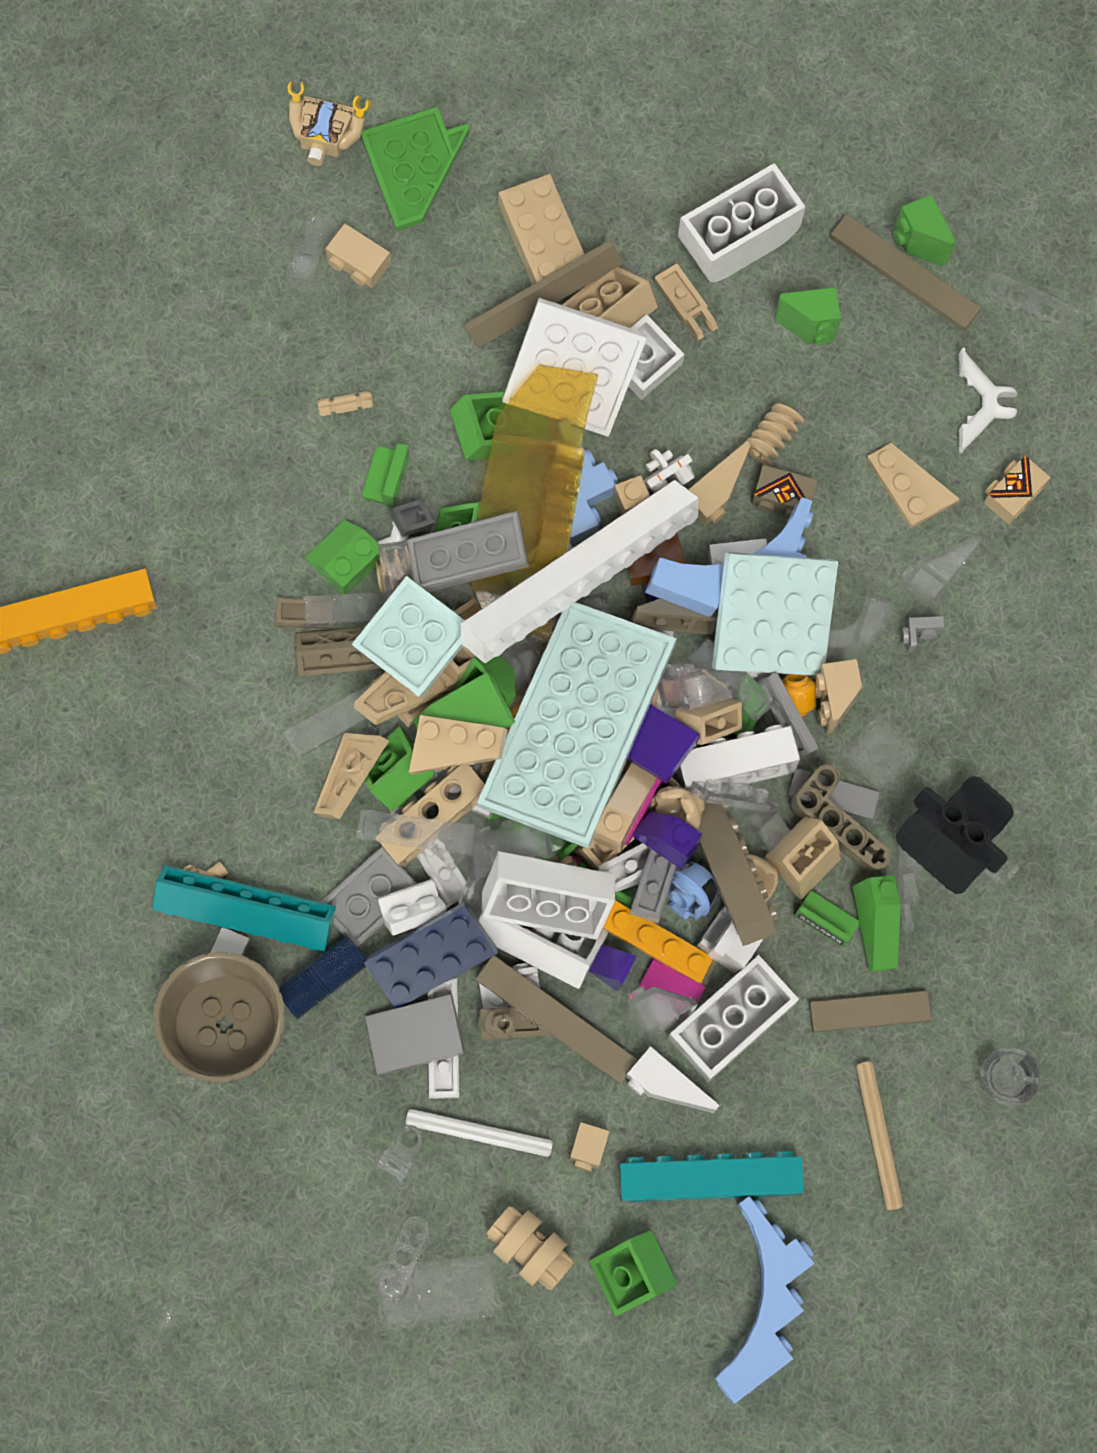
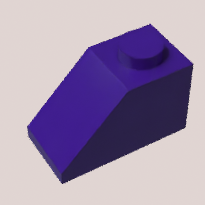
M649 812L633 833V837L682 869L698 848L702 833L678 817Z

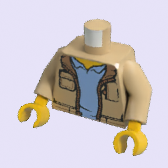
M292 81L288 84V92L292 95V99L289 102V122L295 138L300 140L301 148L310 150L307 161L310 164L321 166L325 154L338 157L342 150L348 149L360 139L366 119L364 113L372 107L370 99H367L366 106L363 109L359 105L361 96L354 98L353 107L306 96L301 100V95L306 89L305 84L301 82V91L299 93L293 92Z

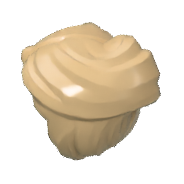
M667 786L660 789L656 793V812L658 814L678 817L698 831L702 811L705 809V799L702 797L701 792L694 789L685 790L680 786Z

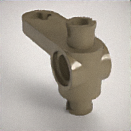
M513 1007L480 1009L478 1029L482 1040L552 1036Z

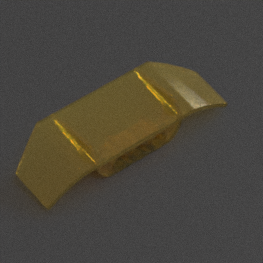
M539 364L496 418L477 521L518 511L529 567L469 582L481 610L567 553L584 464L582 440L598 379V374ZM553 617L545 625L539 626L528 635L551 638Z

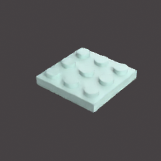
M406 576L352 645L421 699L463 647L461 644L460 624L465 620Z

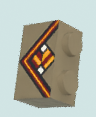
M763 465L752 505H756L763 512L772 513L777 511L784 513V516L789 519L795 505L802 497L812 501L818 480Z

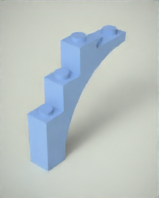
M568 419L558 423L557 434L566 454L569 471V487L565 504L555 526L543 542L527 555L529 567L507 572V578L512 588H515L573 549L572 545L597 533L601 519L597 510L594 507H590L612 497L614 486L618 484L614 471L612 469L608 470L604 462L594 466L595 460L590 450L585 451L581 444L583 439L577 426L572 427Z
M802 497L795 505L782 532L768 545L753 554L807 558L806 555L800 552L805 542V537H802L803 529L809 527L813 517V512L810 511L812 501ZM659 558L653 568L645 593L711 617L716 609L719 610L724 564L705 566L681 564Z
M750 1196L737 1206L749 1224L758 1248L762 1273L761 1298L755 1322L745 1344L733 1361L714 1378L732 1404L737 1403L793 1360V1357L790 1355V1352L793 1351L792 1347L783 1336L778 1338L775 1333L804 1311L800 1306L804 1302L793 1288L788 1290L786 1285L814 1264L811 1260L814 1254L804 1241L799 1243L797 1239L785 1245L783 1242L786 1238L777 1224L770 1225L764 1216L767 1214L764 1206L757 1198L753 1201Z

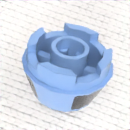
M694 862L686 863L682 869L676 867L667 894L671 900L668 906L685 920L691 916L697 921L701 916H706L718 894V888L713 876L704 867Z

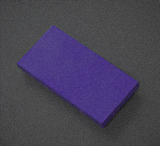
M650 704L627 760L667 784L699 741L700 734Z

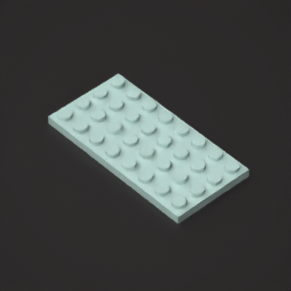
M576 602L571 604L567 610L561 613L515 716V723L511 726L506 736L502 759L495 761L477 801V806L589 849L598 822L610 800L675 648L677 638Z

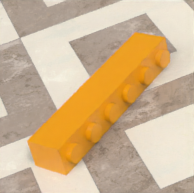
M146 568L0 607V654L7 653L11 650V647L18 645L23 647L34 646L39 643V640L44 638L60 639L67 636V632L90 631L95 628V625L100 623L116 624L123 621V617L135 615L136 617H142L150 614L151 610L157 608Z

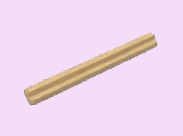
M869 1061L857 1064L856 1069L886 1209H900L903 1206L873 1063Z

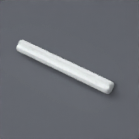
M409 1109L406 1116V1124L408 1126L548 1157L551 1155L553 1142L548 1139Z

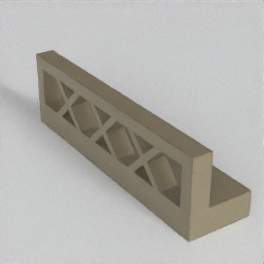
M365 627L296 633V657L299 676L382 668L352 645ZM336 640H344L343 642H334ZM315 642V644L302 645V643Z

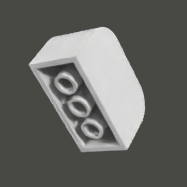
M774 163L681 217L678 237L710 282H718L788 241L801 226L805 205Z

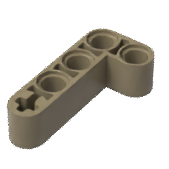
M828 764L818 767L810 773L792 796L790 805L794 813L801 819L809 817L822 821L825 813L832 815L835 825L834 827L827 826V828L838 840L839 849L842 853L867 872H875L886 867L891 858L890 851L886 845L828 799L840 782L839 771L834 766ZM819 773L828 775L830 779L829 786H823L819 782ZM802 795H807L811 798V809L805 808L801 804L800 799ZM847 832H852L856 835V846H851L847 842ZM867 844V847L863 849L865 851L859 853V850ZM876 852L878 854L876 857L878 862L872 863V853Z

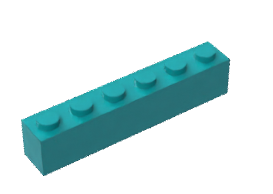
M164 865L156 880L152 910L163 912L167 915L192 919L196 922L217 925L224 929L246 932L253 936L275 939L282 943L304 946L311 950L325 951L332 934L336 906Z
M793 1151L776 1152V1157L764 1158V1153H747L746 1159H734V1154H717L716 1160H704V1155L686 1156V1161H674V1156L656 1157V1162L645 1163L643 1157L625 1158L626 1163H620L621 1203L747 1198L748 1196H800L804 1194L802 1156L794 1157Z

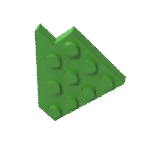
M438 107L363 130L361 133L363 145L396 232L423 223L470 133L469 123L446 130Z

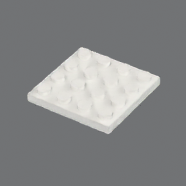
M539 298L502 402L559 421L568 419L571 425L609 437L646 342L647 333Z

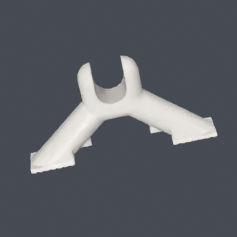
M964 347L958 355L960 356L958 358V366H960L958 368V376L965 377L967 379V386H973L982 396V408L974 416H967V424L963 423L959 429L958 435L960 436L958 438L960 443L958 445L960 453H963L994 418L1011 419L1017 414V409L1002 407L997 402L999 397H1016V390L1010 386H995L965 352Z

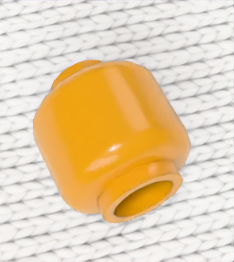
M786 675L782 683L801 717H803L816 707V684L807 675Z

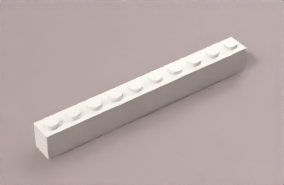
M674 480L461 623V644L484 663L501 655L505 649L523 640L527 634L539 626L545 625L549 619L559 612L567 610L578 599L587 596L597 586L609 581L622 569L631 566L638 558L646 553H650L657 545L666 539L672 538L676 532L685 526L691 525L698 518L699 498Z

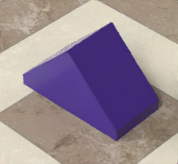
M602 945L589 972L611 988L619 991L636 956Z

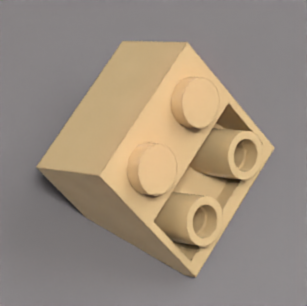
M857 659L822 664L820 673L816 674V699H820L821 709L817 711L820 726H825L826 734H831L855 702L862 688Z
M804 817L765 856L800 900L841 860L838 840L822 820Z

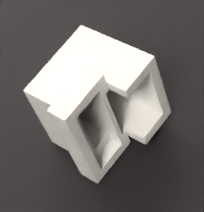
M724 906L696 947L735 974L746 966L763 939L742 946L727 908Z

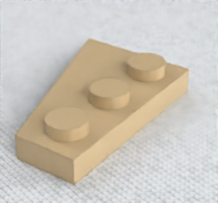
M892 443L868 455L866 458L910 528L951 507L960 500Z
M385 672L355 701L354 708L377 725L453 690L456 682L442 672L420 699Z
M420 715L409 773L415 775L429 770H443L451 766L471 765L502 759L507 729L498 726Z
M344 733L313 813L324 818L340 819L389 741L382 736Z

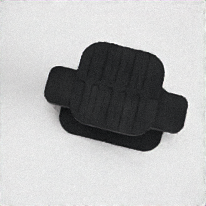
M971 776L947 802L931 788L924 787L914 799V804L918 810L907 818L896 834V841L904 852L916 860L919 865L935 877L938 882L943 884L946 889L955 894H962L986 868L990 872L996 873L1007 861V855L992 840L1012 819L1014 811L1010 802L993 789L991 785L980 777Z

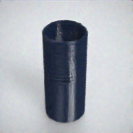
M345 936V938H342L340 942L335 943L333 947L328 949V951L326 950L314 962L312 961L308 966H305V969L302 968V971H299L290 980L285 981L283 985L278 987L284 1004L296 1019L302 1018L311 1008L314 1009L316 1005H319V1002L325 1000L335 990H338L340 986L345 985L347 981L366 968L364 956L349 937Z

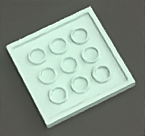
M725 552L712 668L715 670L777 672L781 674H819L822 664L826 663L838 561L832 559Z

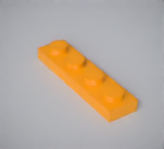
M615 900L602 928L603 930L667 967L701 984L713 961L707 953L652 921L630 915L631 909Z

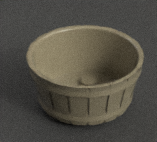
M213 952L186 961V964L183 963L174 970L169 979H166L159 991L158 1000L156 999L154 1007V1032L163 1054L179 1071L205 1082H233L253 1074L272 1057L282 1038L285 1025V1008L282 995L279 993L280 989L270 974H267V971L260 964L253 960L250 961L249 958L240 954ZM223 1017H229V1022L234 1025L233 1029H228L226 1034H222L221 1028L216 1027V1023L221 1022Z

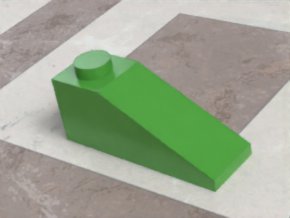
M895 875L870 877L852 886L869 971L897 969L901 902Z

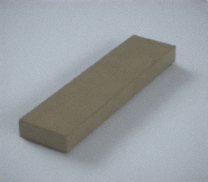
M928 991L809 1003L813 1033L921 1023L932 1020Z

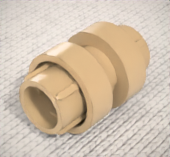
M509 1206L486 1233L488 1238L497 1245L493 1253L506 1264L515 1258L522 1266H525L519 1273V1276L532 1287L539 1281L548 1290L552 1291L575 1263L573 1258L563 1251L568 1243L555 1232L546 1239L540 1231H537L542 1224L539 1218L529 1210L522 1215L514 1207Z

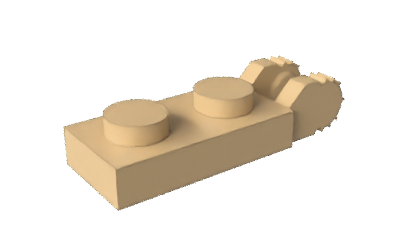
M677 263L654 277L653 282L683 324L687 325L696 340L704 337L702 329L694 320L696 317L701 315L702 320L711 332L718 329L715 319L708 310V305Z

